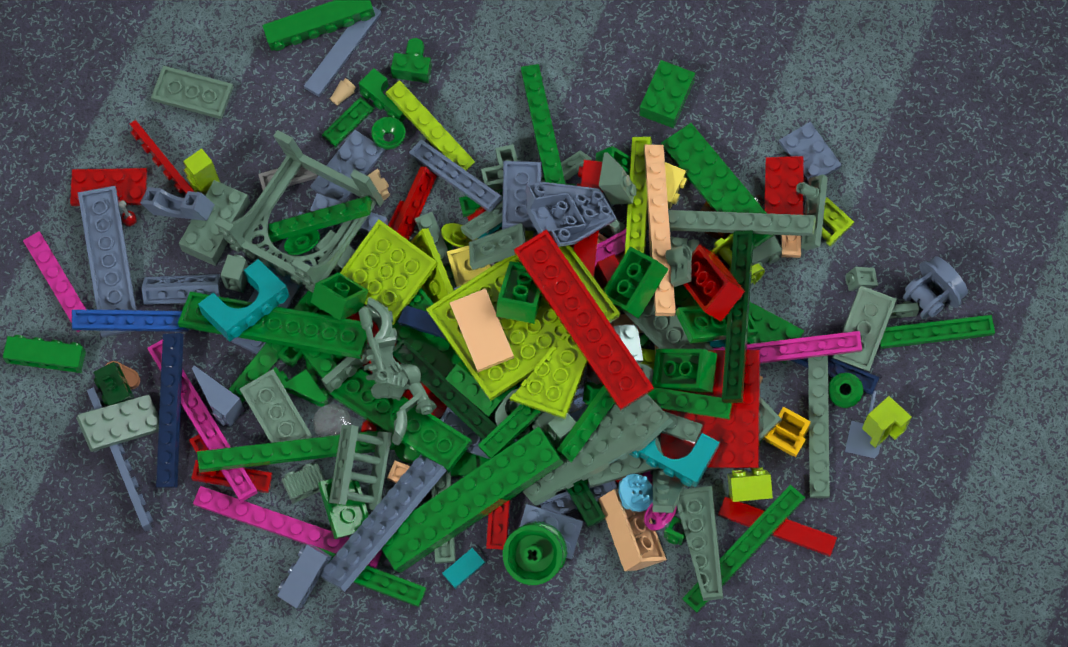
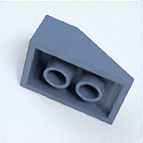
M193 366L192 370L213 411L212 414L216 417L215 421L222 426L226 424L231 427L245 410L240 398L199 368Z

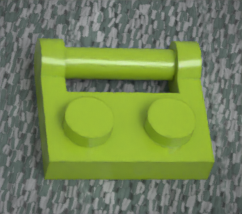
M828 197L825 198L823 222L835 233L831 235L822 227L821 236L831 247L854 225V221Z

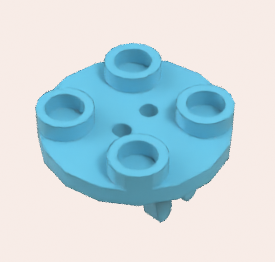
M629 474L619 481L618 493L622 506L627 510L630 509L636 512L646 511L653 502V486L648 481L647 476Z

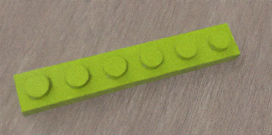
M400 80L386 91L385 94L440 153L466 171L475 164L470 155Z

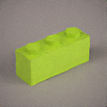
M202 148L183 161L185 165L183 170L194 192H200L205 195L214 180L220 182L212 160Z

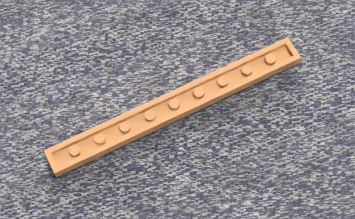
M645 145L644 159L651 257L668 268L667 273L654 293L655 316H675L671 266L666 259V251L671 249L664 145Z

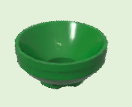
M383 117L372 126L373 141L383 149H394L404 141L405 127L399 119ZM387 133L394 135V139L390 142L383 139Z
M840 373L830 381L828 395L835 405L842 408H850L861 400L863 385L857 376L851 373ZM842 384H849L852 388L851 393L848 395L841 394L840 386Z

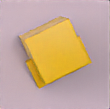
M783 407L778 414L782 420L763 439L789 455L796 457L806 441L804 437L808 432L811 422Z

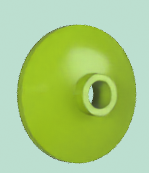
M449 223L445 224L441 229L442 237L455 247L469 246V242L474 241L462 233L461 227L463 225Z

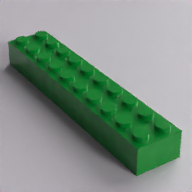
M537 427L414 510L381 549L394 570L401 573L564 464L545 432L540 427Z

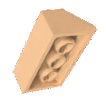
M613 489L598 499L624 571H636L667 560L657 532L648 529L644 523L646 511L636 512L625 509L622 506L618 493L619 489Z

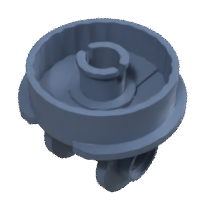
M935 256L929 262H921L919 268L923 277L920 279L916 278L905 288L906 293L903 299L905 301L913 299L916 303H919V306L923 309L920 314L922 319L936 316L944 308L945 302L951 307L958 308L961 305V300L968 294L967 287L960 275L940 257ZM929 284L932 288L934 287L941 295L936 296L927 285Z

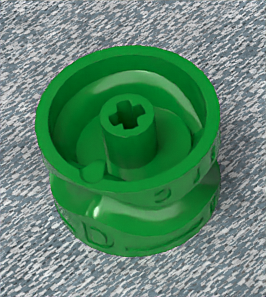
M540 521L526 523L516 529L507 538L503 547V562L507 572L515 580L526 585H539L552 579L562 569L567 557V545L563 535L554 526Z

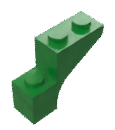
M276 367L273 368L288 394H293L321 408L329 405L327 400L329 395L324 388L320 389L318 387V380L313 373L309 374L305 369L289 380L283 370L279 372Z

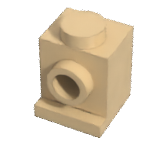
M376 169L367 176L371 178L381 197L385 200L390 196L387 189L389 185L384 178H381L380 171Z

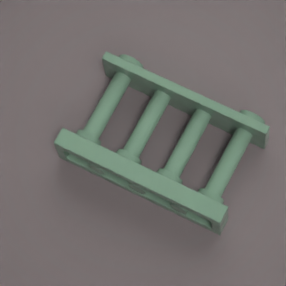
M342 425L329 503L346 505L347 500L365 502L367 509L374 510L376 505L382 501L381 496L392 433L378 432L376 437L358 433L359 426ZM356 441L376 444L374 456L355 453ZM353 461L373 464L371 475L352 472ZM350 480L370 483L368 495L349 492Z

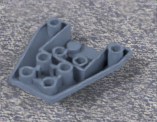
M549 182L527 184L526 186L527 212L538 234L547 229L558 247L576 244L616 220L600 189Z

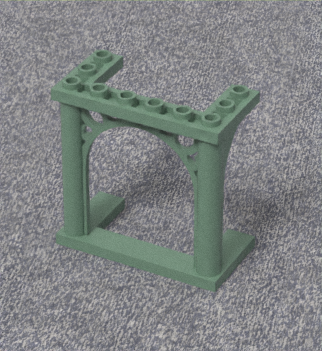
M277 130L274 138L282 148L286 158L255 204L243 217L234 222H227L218 217L215 225L219 228L218 232L225 236L224 240L231 244L230 248L234 251L244 252L245 256L253 261L259 259L268 269L272 267L279 275L291 277V281L298 285L301 283L306 285V289L313 293L315 284L330 275L368 216L343 222L329 244L316 253L306 256H291L279 251L269 238L268 219L272 209L300 167L321 176L360 198L369 196L372 200L371 211L375 205L381 207L384 200L370 177L354 169L350 175L351 178L325 166L304 155L292 137ZM264 236L263 242L259 244L252 243L255 237ZM267 245L269 246V250H266L263 247ZM317 257H321V259L318 260L319 264L317 265L315 259ZM311 261L312 266L306 264L305 262Z

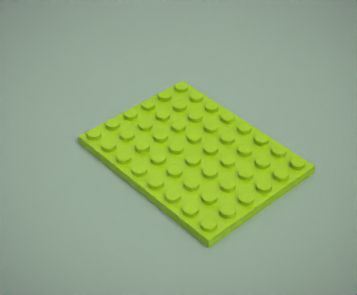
M571 246L559 247L598 306L607 311L606 318L608 321L612 322L618 318L620 312ZM516 255L497 262L426 309L490 401L530 376L537 364L552 346H555L562 334L567 331L542 295L535 324L498 317L514 358L477 372L450 302L486 288L494 310L497 313V299L509 262L521 263Z

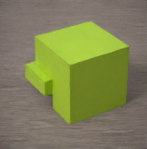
M888 396L867 415L862 429L872 438L870 444L876 448L889 435L896 440L904 433L912 416Z

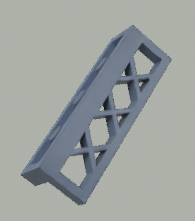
M220 274L144 277L142 284L144 305L186 303L190 292L207 295L214 293L220 297Z

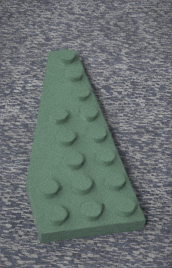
M648 394L621 411L615 404L608 411L572 463L560 455L564 464L523 490V493L537 506L556 496L558 491L573 487V483L581 479L584 481L610 467V464L618 459L623 460L627 458L628 454L636 450L638 452L644 449L673 421Z

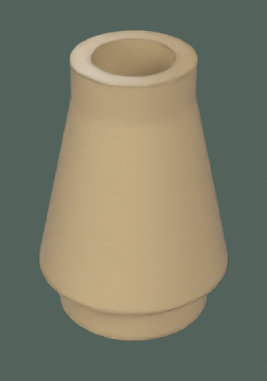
M345 78L339 82L330 100L338 106L355 93L356 87Z

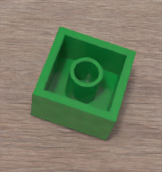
M338 272L315 284L311 303L320 310H324L332 315L333 318L341 321L359 312L364 307L369 290Z

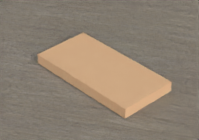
M486 288L450 302L477 372L514 358Z

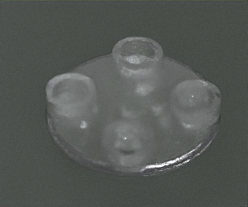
M325 405L314 415V431L319 437L340 435L342 425H351V416L341 405Z

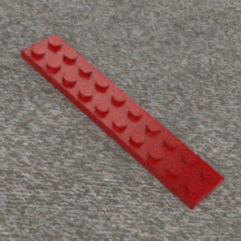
M547 229L515 248V255L620 411L653 391V385Z

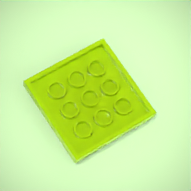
M378 219L340 273L369 290L365 301L366 305L368 297L388 307V311L392 312V324L394 325L405 306L409 305L436 268L438 262Z

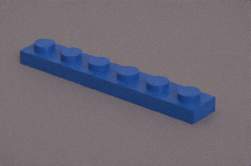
M72 309V330L188 332L189 329L179 327L178 325L182 311Z

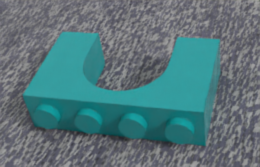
M259 259L244 269L246 280L259 292L257 299L251 305L239 309L231 308L224 304L214 293L198 303L201 314L229 342L239 337L243 331L255 325L259 319L268 315L275 307L284 303L290 297L287 286Z
M702 433L693 450L686 457L670 459L658 451L655 438L644 449L638 452L635 450L630 455L635 458L641 457L653 468L659 467L663 469V472L670 477L676 476L688 487H691V485L696 487L719 448L720 442Z

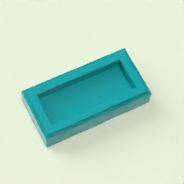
M471 548L447 568L442 575L456 589L479 570L485 562Z

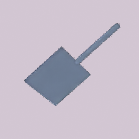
M876 390L873 391L868 414L873 410ZM851 421L845 452L876 458L879 454L880 445L875 448L870 444L872 438L862 429L863 423Z

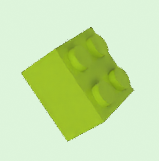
M763 467L751 468L749 472H745L743 469H734L732 473H727L729 497L733 502L773 498L771 474L764 470Z

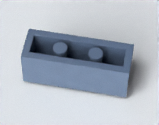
M307 544L301 548L298 554V561L292 564L288 571L289 576L287 580H283L278 588L280 592L277 596L295 608L303 607L318 582L320 573L332 558V556L313 544Z

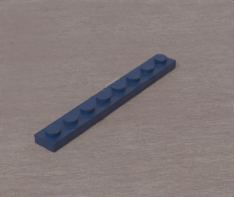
M181 333L163 334L157 488H177L184 338V334Z

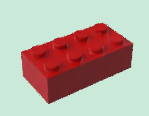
M701 245L696 247L692 253L691 282L685 283L684 286L705 313L722 321L745 291L716 254Z

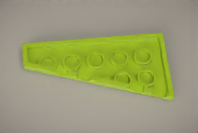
M600 308L606 316L607 311L605 309ZM567 331L562 334L560 340L555 346H552L537 364L530 376L522 382L520 388L509 398L511 401L566 419L587 365V360Z

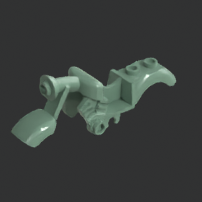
M368 297L367 306L360 309L359 317L371 349L366 350L368 355L366 360H370L371 363L364 366V370L369 369L373 372L372 375H367L366 379L376 382L371 388V393L377 399L393 398L399 401L407 389L413 395V398L401 406L396 413L397 419L394 421L392 442L399 445L407 429L406 413L417 405L416 412L427 415L432 413L437 406L429 399L424 387L420 383V369L412 364H399L393 358L397 331L395 328H392V312L388 311V307H385L379 301ZM372 320L375 322L379 330V332L376 334L374 338L372 333Z

